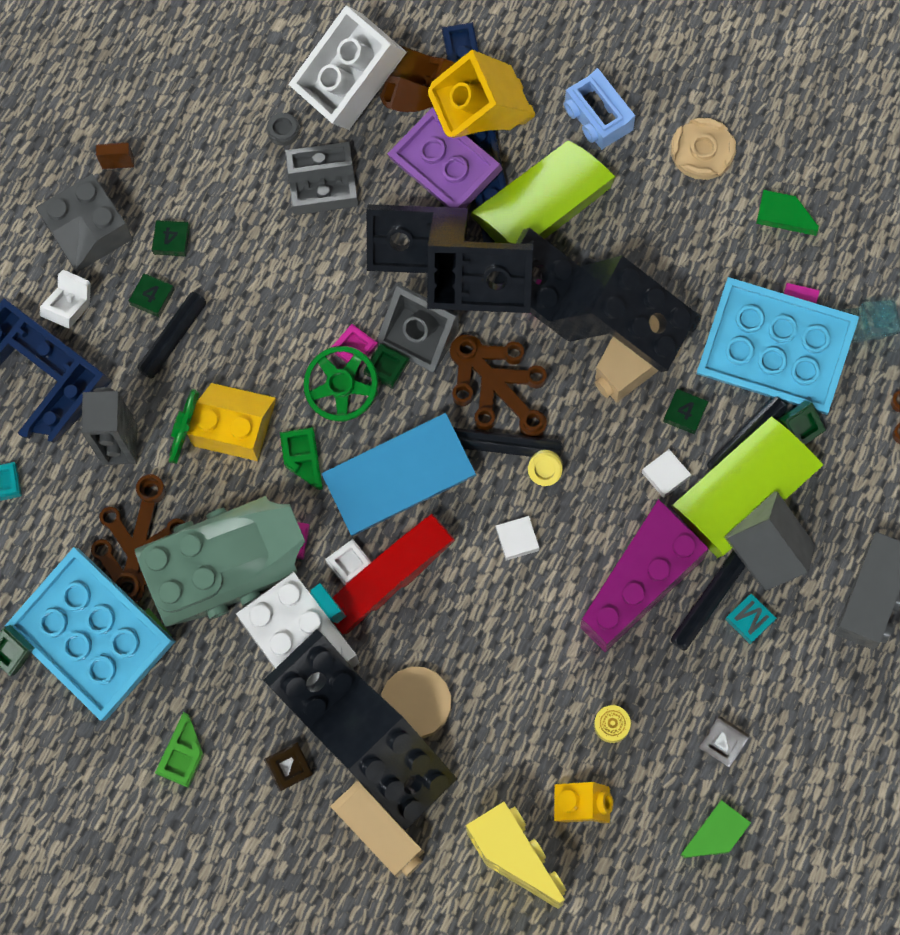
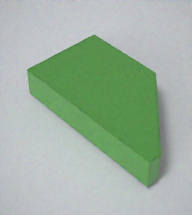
M183 712L155 774L189 788L204 754L191 718L187 713Z
M721 800L681 853V856L683 858L727 854L732 850L751 822Z

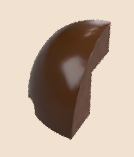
M401 46L407 53L385 81L383 91L380 94L382 103L387 108L400 112H417L433 107L428 95V89L432 81L455 64V62L445 58L428 56Z

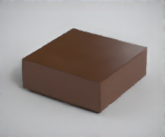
M129 143L96 145V156L102 169L134 167V155Z

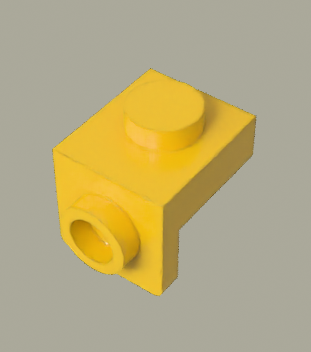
M595 782L555 784L554 821L610 823L613 798L609 786Z

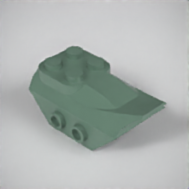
M264 496L229 511H226L225 508L217 509L207 514V520L195 525L193 521L180 524L173 529V534L134 549L139 566L165 627L199 619L207 615L210 620L223 616L229 612V606L241 602L242 606L249 605L261 596L260 593L271 589L291 573H298L295 562L301 547L305 543V539L290 504L274 503Z

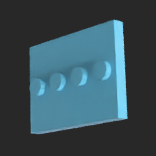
M728 277L696 374L771 398L779 397L783 402L796 406L807 400L813 403L817 412L828 415L859 316Z
M75 547L71 549L5 625H11L35 648L32 654L100 721H106L176 642L79 548Z

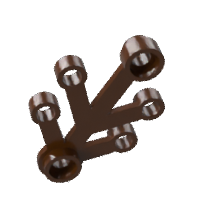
M461 335L454 339L450 346V357L458 365L457 385L452 391L454 402L459 406H467L472 402L473 390L470 386V379L473 368L481 377L479 409L475 413V425L480 430H489L494 426L493 398L495 392L520 419L519 428L524 436L541 437L546 431V417L538 410H530L506 383L529 385L535 389L541 388L546 383L547 374L545 369L538 365L532 366L528 370L491 368L484 360H506V362L512 365L521 363L524 359V347L519 342H510L503 347L482 345L480 340L472 335ZM464 346H470L473 349L469 354H464L460 350ZM516 349L520 352V355L511 357L508 352ZM533 373H539L543 378L540 381H533L530 376ZM464 390L469 393V396L465 399H460L457 397V393ZM486 414L491 417V420L488 423H481L479 417ZM536 418L540 423L532 427L527 424V420Z
M153 474L141 477L136 484V492L142 501L133 537L130 536L121 522L122 516L116 508L106 507L99 516L100 522L105 528L111 530L127 555L124 571L113 557V547L107 540H97L91 547L92 555L96 560L102 562L115 584L121 589L126 584L133 585V592L128 596L136 604L143 598L147 583L142 571L139 572L140 566L134 549L172 534L173 526L185 523L182 519H172L166 528L147 539L156 503L162 501L166 493L162 480ZM149 487H157L158 492L155 496L150 497L146 495ZM109 513L116 514V520L112 523L105 522V517ZM102 545L108 546V552L105 555H97L98 547Z

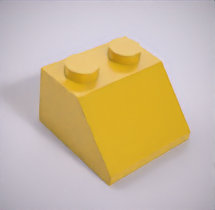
M211 383L197 401L191 418L190 429L187 435L192 446L258 461L276 398Z

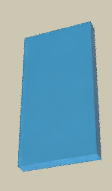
M446 413L321 473L351 536L359 534L477 476Z

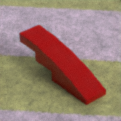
M430 514L403 535L332 597L346 615L339 623H334L342 634H348L369 613L383 606L401 587L409 585L455 541L434 514Z

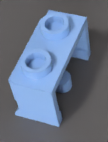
M598 68L588 77L566 89L564 102L566 112L572 119L577 118L580 121L587 140L590 143L596 142L601 150L633 131L634 113ZM595 91L604 102L607 112L612 113L616 119L605 125L584 99V95Z

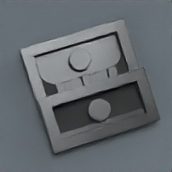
M350 142L285 150L294 215L358 207Z

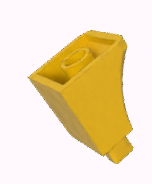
M473 49L432 81L428 89L429 98L448 137L458 138L490 130H511L518 124L524 125L535 117L533 107L528 103L523 92V85L520 79L516 77L512 66Z

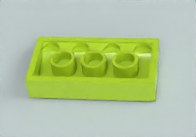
M568 140L472 211L471 216L496 243L516 244L522 231L527 228H531L545 239L608 191L613 184L615 176L594 156Z
M771 416L672 504L671 507L709 550L719 558L732 549L724 537L775 491L785 501L817 472L823 464L793 433Z

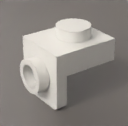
M62 270L58 274V288L40 306V316L70 329L90 305V281Z

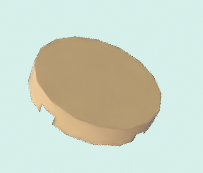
M696 118L676 130L671 142V157L675 166L684 175L694 179L710 180L721 176L731 167L736 155V141L723 123L711 118Z
M409 667L398 671L386 682L381 693V697L404 717L421 738L431 736L445 725L451 712L452 698L447 683L438 673L425 667Z

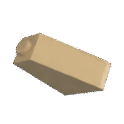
M652 315L649 320L650 328L653 332L657 333L659 321L656 316ZM612 337L597 365L595 385L606 398L611 396L617 403L657 373L658 370L615 337ZM679 349V351H678V353H677V355H676L675 358H677V357L679 356L680 349Z
M358 780L330 806L394 876L399 877L404 873L408 877L422 864L423 861L419 857L424 851Z

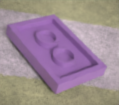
M431 108L387 153L395 164L448 208H466L503 170L500 163L467 136L458 138L448 137L434 108Z

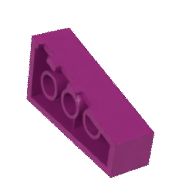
M658 499L586 611L580 628L604 652H607L705 559L709 548Z

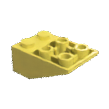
M502 802L466 825L467 835L486 866L557 909L563 906L565 901L563 895H565L567 890L555 871L551 874L547 872L543 865L546 856L535 838L530 842L523 833L526 831V823L515 806L509 809L506 803Z

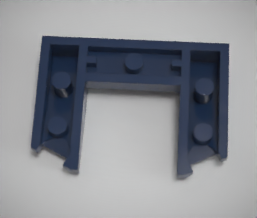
M3 298L0 302V365L16 349L58 381L19 430L18 434L30 439L32 432L49 435L47 441L55 443L82 416L83 392H93L94 389L101 387L106 388L112 380Z

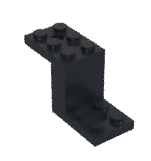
M367 205V271L428 273L427 309L530 313L533 244L467 242L468 208ZM395 233H404L410 241L406 245L400 246L392 241L391 236ZM500 271L506 275L507 279L501 284H494L489 281L487 276L491 272Z
M531 228L522 231L516 244H533L532 268L537 267L542 273V281L539 285L532 280L530 314L570 342L611 334L658 371L665 372L669 370L698 315L695 311L623 255L579 266ZM499 272L494 284L505 282L507 279L506 275ZM652 315L656 316L659 321L657 333L653 332L650 328L649 320Z
M318 629L263 680L405 830L457 780L455 775L404 717L357 674ZM319 672L318 680L313 685L306 686L308 678L312 674ZM416 775L414 782L410 786L404 787L406 780Z

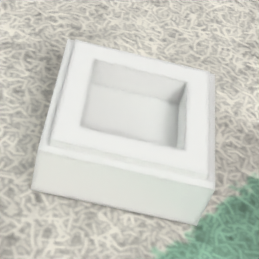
M670 449L642 469V474L663 498L691 477L689 471Z
M529 516L496 525V531L506 561L539 551V545Z
M354 539L325 559L344 586L371 563Z

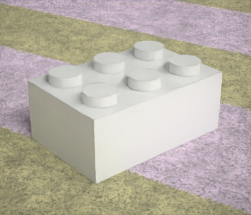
M346 5L288 85L332 124L350 130L407 52L366 16Z
M294 572L236 613L241 624L274 668L279 666L316 629L327 638L352 668L359 664L355 652ZM320 673L312 674L308 678L306 686L313 685L318 680Z

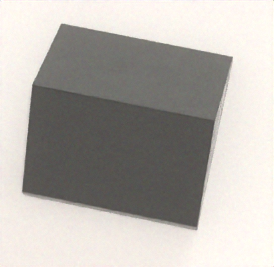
M398 284L376 342L378 345L381 343L410 358L411 362L435 373L451 343L459 333V317L457 313L451 310L427 309L426 297Z
M775 491L724 537L758 584L766 591L808 573L816 546L779 493Z

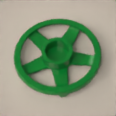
M348 346L331 347L319 353L309 364L304 376V394L310 407L325 419L338 422L355 419L369 409L378 394L376 368L364 353ZM335 352L354 354L343 369H337L325 357ZM362 360L370 371L371 386L354 379V375ZM318 363L327 376L326 383L310 391V376L313 368ZM350 394L368 396L365 403L359 409L347 414L348 396ZM333 395L336 401L337 415L323 411L316 405L314 400Z
M191 389L183 412L178 411L170 436L174 440L168 458L169 463L177 464L186 434L190 429V421L200 394L195 389Z

